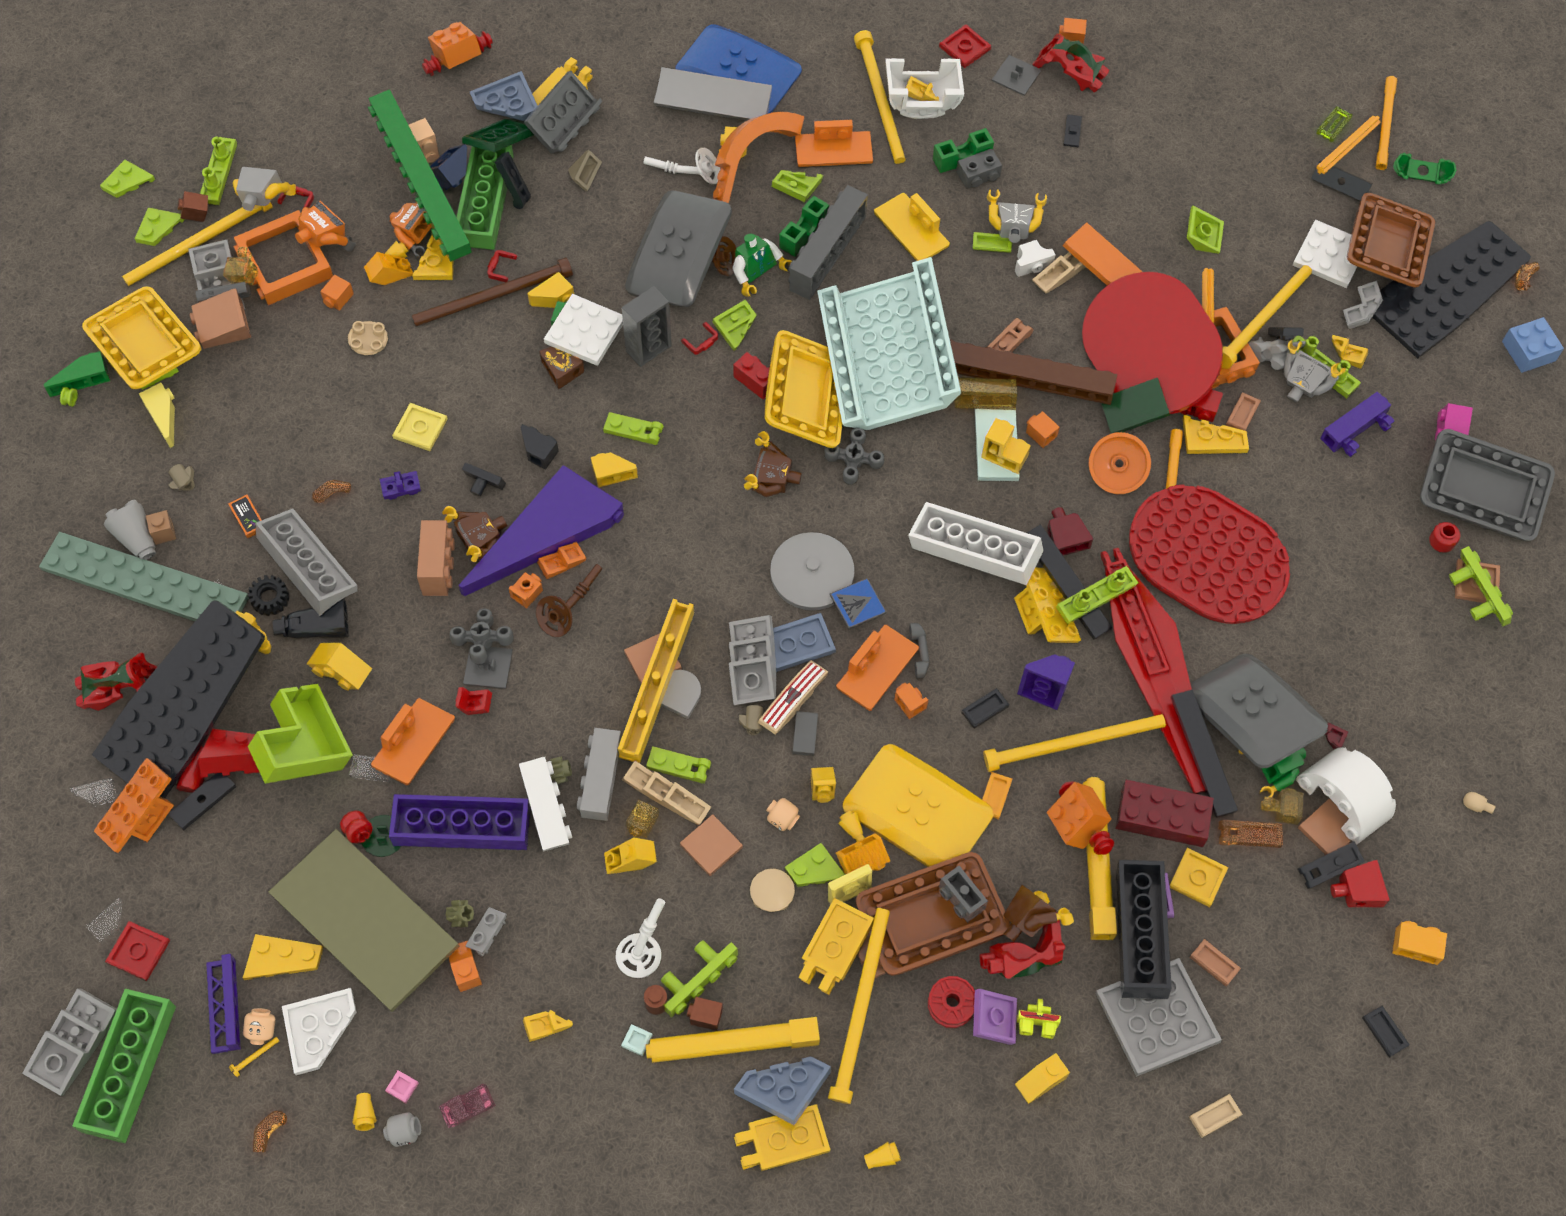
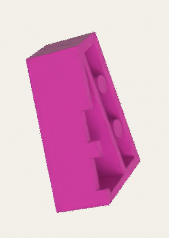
M1448 403L1444 408L1440 409L1435 440L1438 434L1445 429H1451L1468 435L1473 408Z

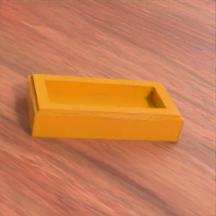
M991 772L982 800L992 807L993 818L999 819L1012 778Z

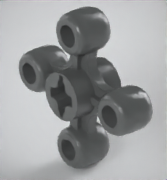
M855 428L851 431V444L846 449H841L839 446L835 448L825 447L824 457L827 461L835 462L838 459L845 461L847 467L843 470L842 478L848 485H853L858 481L859 472L857 468L863 463L869 464L873 469H879L885 461L884 454L881 451L864 452L862 445L865 443L866 433L861 428Z
M486 608L480 609L477 612V623L471 626L470 631H466L461 626H456L449 632L450 640L455 646H462L467 641L474 643L469 650V655L475 664H482L487 660L486 649L492 646L493 641L498 642L502 646H508L514 640L513 631L508 626H501L497 631L489 628L493 625L494 617L492 612Z

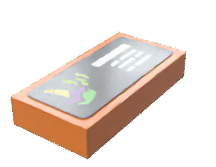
M248 495L228 503L247 539L256 535L255 523L262 520Z

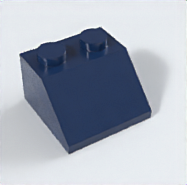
M462 144L449 148L430 165L441 189L455 188L462 183L461 179L466 175L467 146Z

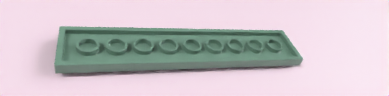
M62 532L58 533L39 566L41 570L192 621H196L213 600L222 602L234 612H242L249 599L248 593Z

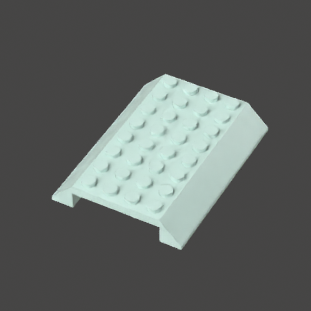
M931 257L912 262L914 272L843 293L839 292L836 285L817 291L843 426L864 430L874 429L945 409L961 394Z

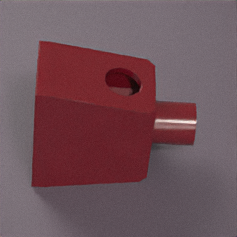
M1058 507L1051 512L1054 519L1049 521L1047 532L1063 556L1091 548L1093 537L1077 513L1066 515L1062 507Z

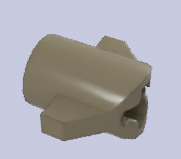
M178 464L169 470V475L173 479L169 484L171 489L183 491L194 489V469L191 466L185 469L182 464Z
M750 705L746 707V715H739V723L750 735H757L765 728L758 723L759 719L763 716V707Z

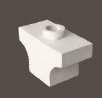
M1037 240L1019 245L1017 254L1019 260H1017L1015 267L1016 275L1020 277L1032 272L1038 273L1048 267L1055 259L1053 249L1042 248Z

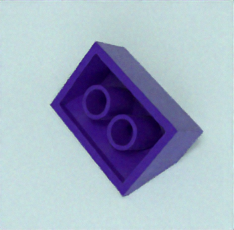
M1054 654L1026 664L1017 694L1058 710L1075 662H1072L1065 656Z

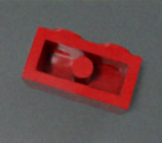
M746 352L733 364V376L764 400L766 398L770 367L767 368L761 363L759 358Z

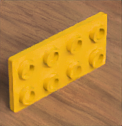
M901 193L874 209V214L916 261L932 257L950 245V242L939 231L940 218L917 193L912 195L911 198L905 193Z
M1035 567L1026 588L1014 597L1027 633L1033 635L1043 628L1049 643L1080 642L1081 638L1074 621L1067 624L1056 608L1057 604L1065 600L1064 596L1046 570Z

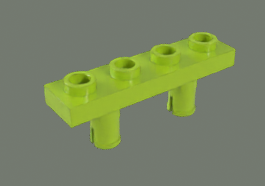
M214 137L211 140L214 149L209 165L202 170L204 182L200 194L208 195V204L220 205L237 147V141L231 138Z
M1301 336L1294 338L1293 342L1305 341V345L1298 349L1297 353L1300 350L1330 368L1336 364L1316 349L1319 343L1316 337L1310 336L1307 340ZM1342 360L1337 366V370L1340 372L1345 367L1346 371L1339 375L1332 388L1347 399L1360 386L1361 382L1348 373L1351 367L1350 363Z
M1469 546L1462 549L1460 557L1465 567L1449 574V578L1454 586L1472 578L1484 595L1487 602L1470 609L1473 619L1477 621L1493 613L1498 618L1502 627L1510 624L1513 612L1507 603L1504 604L1501 600L1502 594L1497 586L1493 587L1490 582L1491 576L1486 568L1482 569L1479 564L1481 560L1477 552H1472Z
M1125 566L1060 602L1056 608L1065 622L1069 624L1137 586L1138 581L1129 568Z
M704 940L699 942L694 950L708 964L687 984L683 985L671 971L662 977L661 982L674 994L664 1005L665 1012L671 1018L675 1014L680 1015L688 1006L687 1003L692 998L699 997L709 982L712 984L720 977V971L726 966L728 968L737 961L738 948L732 942L720 953H716Z

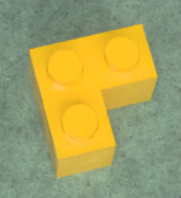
M995 418L985 437L981 458L1019 474L1029 455L1031 445L1022 439L1012 437L1015 426L1011 425L1008 421Z
M320 643L307 662V665L312 668L311 671L321 678L323 676L335 678L338 681V685L345 690H359L372 670L368 664L342 643Z

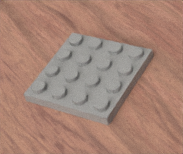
M1180 958L1170 961L1172 989L1168 999L1121 998V981L1096 990L1095 994L1136 1077L1217 1045L1222 1041Z

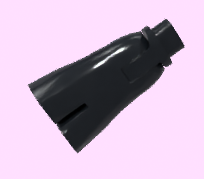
M345 598L335 603L320 616L311 607L292 612L287 615V618L283 615L282 619H274V636L283 635L284 637L297 639L312 637L348 638V610Z

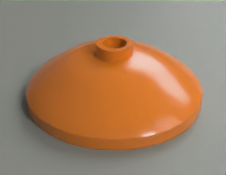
M1123 432L1112 433L1100 439L1093 447L1089 457V470L1093 480L1100 488L1113 494H1126L1138 489L1146 481L1151 469V457L1146 445L1136 436ZM1122 460L1123 466L1119 468L1115 465V462Z

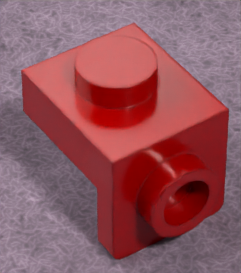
M459 687L455 706L466 715L489 713L492 692L488 689L468 691L464 687Z

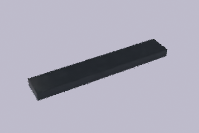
M1040 524L1028 531L1027 534L1041 538L1043 553L1039 562L1064 598L1068 599L1085 589L1042 525ZM1099 607L1079 618L1093 640L1112 629V626Z
M1193 690L1173 694L1170 698L1208 797L1214 798L1212 809L1215 817L1218 818L1236 813L1238 808Z

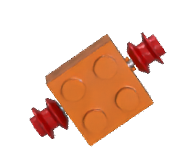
M461 22L452 23L448 28L435 31L433 35L428 37L434 56L431 55L430 61L424 59L422 67L425 73L431 76L434 75V71L440 73L442 65L451 69L482 54L481 52H484V47L487 46L491 49V44H493L492 38L484 31L478 37Z
M1077 782L1064 783L1059 790L1060 798L1047 811L1066 845L1084 849L1089 844L1091 847H1094L1093 851L1095 854H1108L1114 846V840L1110 838V834L1107 831L1101 830L1112 818L1092 787Z

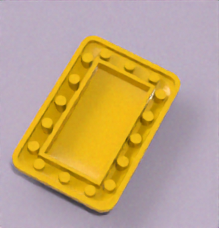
M142 287L87 318L82 324L83 330L132 389H140L197 356L201 351V346L196 338L151 287Z
M779 331L775 337L765 402V420L772 427L828 448H835L841 440L842 419L828 347L788 331Z
M888 744L881 748L843 802L845 813L850 810L852 813L857 812L861 824L927 867L970 852L993 818V809L989 804L943 773L893 744Z

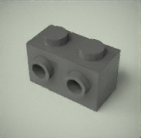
M989 149L959 160L956 173L965 188L968 189L978 187L984 182L998 179L1001 175L1002 164L993 149Z
M960 866L941 878L939 892L946 901L950 900L954 905L955 913L960 918H964L969 922L985 910L988 900Z

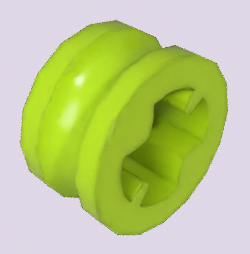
M64 387L60 394L61 404H68L71 407L75 406L78 398L77 390Z

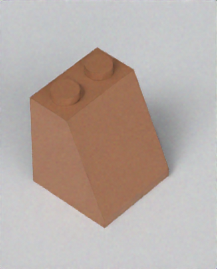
M236 288L191 306L193 313H190L192 324H196L197 331L194 332L195 338L204 349L251 338L243 302Z

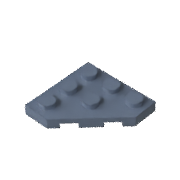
M522 71L470 91L477 110L522 121L526 120L537 107V103Z
M813 1057L802 1058V1061L792 1064L785 1062L772 1065L770 1069L756 1072V1069L746 1071L734 1088V1094L795 1125L831 1073V1066Z

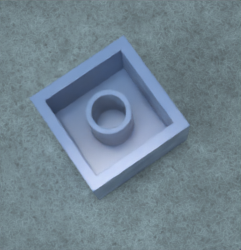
M1544 317L1510 328L1502 340L1521 373L1555 362L1564 349Z

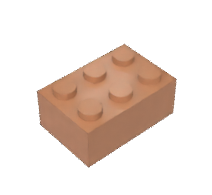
M421 520L417 579L423 596H448V590L453 586L450 570L454 569V558L451 557V551H455V539L452 538V528L448 527L447 520Z

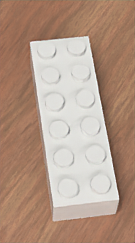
M928 502L925 503L908 535L913 549L1027 585L1043 553L1040 537Z

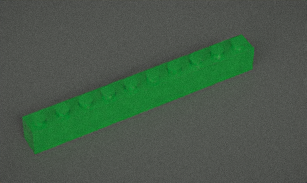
M390 89L368 98L370 102L368 110L372 118L376 117L377 122L375 123L379 132H384V141L388 148H392L393 152L391 154L395 163H400L401 167H399L402 177L408 179L407 186L411 194H416V204L419 209L423 208L425 212L423 217L427 225H432V235L435 240L439 239L441 243L439 248L443 256L447 255L451 262L472 253L470 243Z

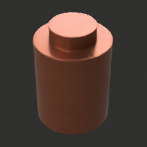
M652 985L646 989L644 1002L647 1011L653 1015H659L665 1011L664 1005L668 1002L663 987Z

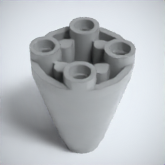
M131 500L125 504V507L119 510L115 508L106 513L105 528L135 557L148 560L156 554L154 550L155 544L149 533L146 514L140 503L136 500Z

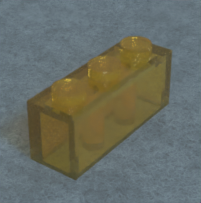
M958 378L961 394L954 400L955 408L1016 410L1017 385L1015 379Z

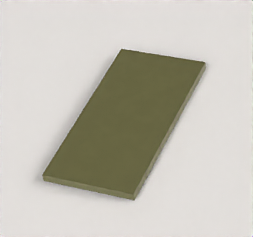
M337 829L268 891L281 906L391 1012L460 947L447 932Z

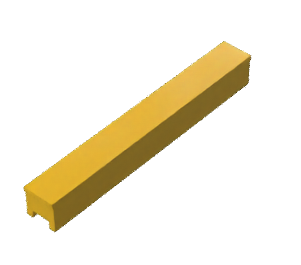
M676 599L672 600L618 747L619 758L632 762L637 761L638 763L642 759L695 613L694 605L691 603L686 605L677 602Z

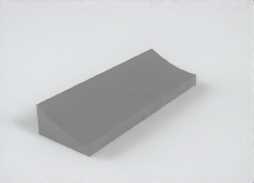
M661 67L654 104L661 107L748 121L754 117L768 114L772 85Z
M294 509L255 523L256 538L319 616L338 601L357 592V584Z

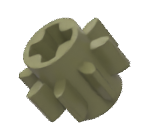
M562 756L550 759L554 774L550 775L551 780H555L557 784L568 782L567 777L572 776L569 760L563 761Z
M452 900V906L446 908V920L452 923L451 927H468V921L473 920V907L468 905V900Z

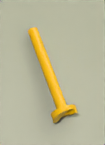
M275 1037L234 1067L231 1064L229 1066L231 1072L234 1071L233 1074L236 1077L240 1076L238 1071L277 1044L279 1039Z

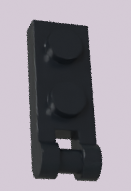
M508 151L502 153L495 161V164L514 199L513 206L516 209H522L530 200L531 194Z
M1355 841L1297 868L1300 875L1303 874L1306 880L1305 885L1307 889H1310L1343 873L1345 870L1365 862ZM1314 868H1316L1318 873L1320 874V876L1314 878L1311 870Z

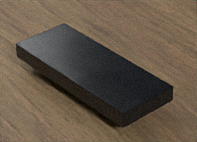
M1067 114L1063 146L1079 147L1082 116Z

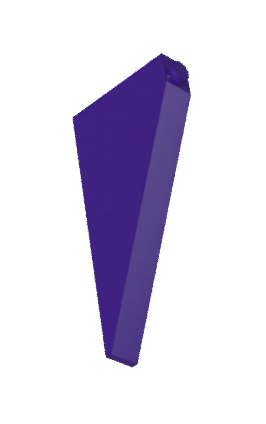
M563 465L459 584L461 595H469L537 563L538 558L556 553L559 547L575 542L579 543L611 528L615 522L619 523L624 516L623 503Z

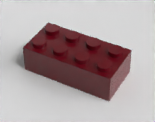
M1126 779L1121 790L1115 829L1204 847L1209 836L1214 798Z

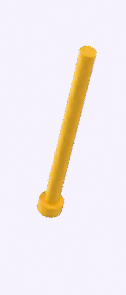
M863 30L854 36L856 48L862 52L895 164L904 163L906 159L871 47L874 40L870 31Z
M271 202L267 206L255 205L252 211H247L241 207L128 272L122 278L129 287L188 253L190 248L200 246L260 210L265 213L272 209L273 206Z
M1303 265L1228 347H1223V369H1229L1237 361V354L1312 274V269L1308 265Z
M1161 714L996 752L995 748L983 751L988 772L1000 770V765L1163 728L1166 724L1164 716Z
M876 909L835 1087L831 1086L829 1090V1100L844 1104H851L853 1092L849 1088L890 911L886 909Z

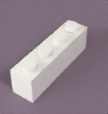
M545 757L520 763L519 767L543 852L568 845V839L572 838L569 825L564 826L562 817H566L563 804L558 805L556 796L560 795L557 782L552 783L550 775L554 774L551 761L546 762Z

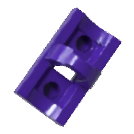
M398 471L394 472V476L380 479L384 499L392 500L398 496L414 495L421 491L417 471L404 474Z

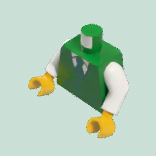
M747 234L744 237L745 243L736 248V258L733 265V272L739 284L743 285L741 292L746 297H750L749 290L752 294L757 293V288L748 283L777 264V260L779 261V268L783 271H788L785 268V263L787 262L790 266L792 262L782 257L783 253L773 242L766 238L761 239L754 234Z

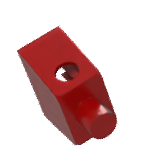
M1378 860L1345 870L1339 877L1340 883L1330 886L1333 898L1345 896L1348 907H1384L1390 901Z

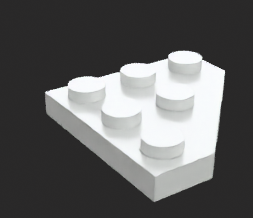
M351 988L282 1006L294 1074L300 1075L320 1069L357 1013Z

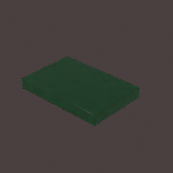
M1158 377L1114 393L1111 405L1102 403L1111 434L1125 432L1170 416Z

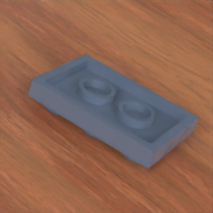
M821 613L773 628L776 672L836 653V648Z

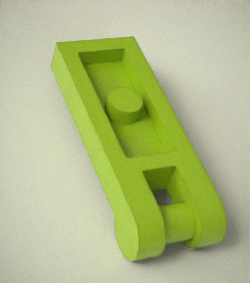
M609 412L603 431L604 433L657 445L660 439L658 435L662 432L664 426L657 421L649 422Z
M652 746L646 768L683 779L705 783L707 778L706 771L710 769L711 761ZM693 766L698 767L697 772L691 771Z

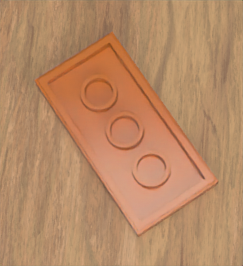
M1085 223L1063 244L1066 250L1107 286L1121 277L1142 272L1088 223Z

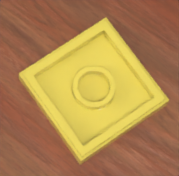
M410 403L392 436L396 440L431 451L448 418L446 415Z
M869 864L828 883V901L830 905L834 898L846 902L858 896L860 892L872 888V869Z

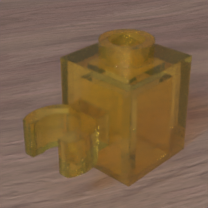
M239 247L238 258L227 257L223 276L231 284L246 282L248 285L254 284L258 270L257 266L251 261L252 253L247 252V247Z
M1290 788L1281 790L1277 800L1272 797H1264V801L1261 802V810L1276 811L1275 822L1298 825L1303 814L1304 793Z
M638 799L626 821L628 832L637 838L642 836L647 839L659 817L658 808Z

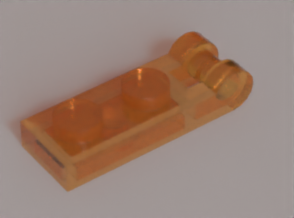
M1235 820L1219 821V830H1221V835L1219 836L1220 845L1234 844L1281 848L1283 845L1282 824ZM1230 830H1236V835H1230Z

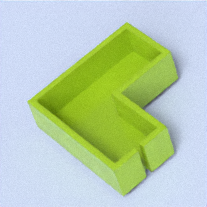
M319 685L301 686L299 690L297 687L279 689L270 706L281 728L257 731L248 745L264 783L343 770L353 754Z

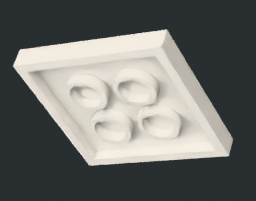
M1315 220L1293 262V266L1301 268L1303 265H1308L1312 269V274L1347 288L1357 266L1347 260L1351 234Z
M572 294L545 336L544 343L598 366L623 326L622 314Z

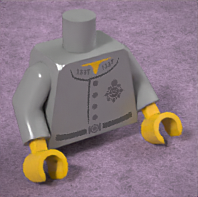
M1294 338L1291 339L1288 343L1289 350L1284 361V376L1287 379V384L1293 387L1287 397L1298 402L1303 394L1312 398L1314 395H1321L1331 390L1339 375L1345 373L1346 368H1342L1339 372L1337 370L1339 363L1334 364L1330 368L1300 350L1297 353V350L1302 346V342L1300 341L1298 346L1294 347L1292 344Z

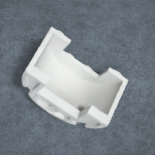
M892 58L885 60L890 104L893 109H898L901 115L914 119L935 118L944 115L945 111L950 108L955 109L961 103L964 97L960 59H941L939 71H903L904 59ZM910 76L927 85L932 83V90L935 96L939 97V101H919L909 97L908 89L905 86Z
M1343 747L1334 749L1296 778L1300 787L1309 795L1319 786L1323 793L1329 796L1338 806L1339 810L1349 818L1341 829L1350 840L1355 841L1356 845L1390 820L1395 813L1396 801L1392 799L1390 794L1393 790L1390 782L1382 770L1370 758L1359 751L1354 750L1351 752Z

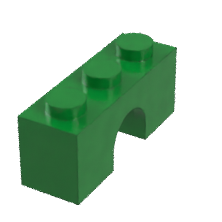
M987 128L969 133L968 140L957 147L952 139L934 145L933 161L939 172L943 173L957 168L958 161L993 149L994 141Z
M813 195L802 208V215L797 224L790 221L779 234V248L796 257L801 247L808 243L810 234L812 232L815 233L819 221L826 217L829 204Z

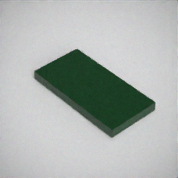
M503 119L463 136L462 144L496 152L534 134L524 123Z

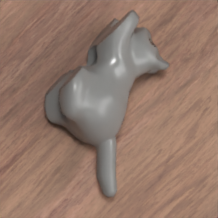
M1259 337L1258 340L1248 343L1259 362L1270 361L1272 368L1275 370L1284 368V361L1289 350V342L1287 340L1276 339L1264 342ZM1300 341L1292 342L1293 346L1297 347ZM1301 341L1302 346L1300 348L1305 345V341Z

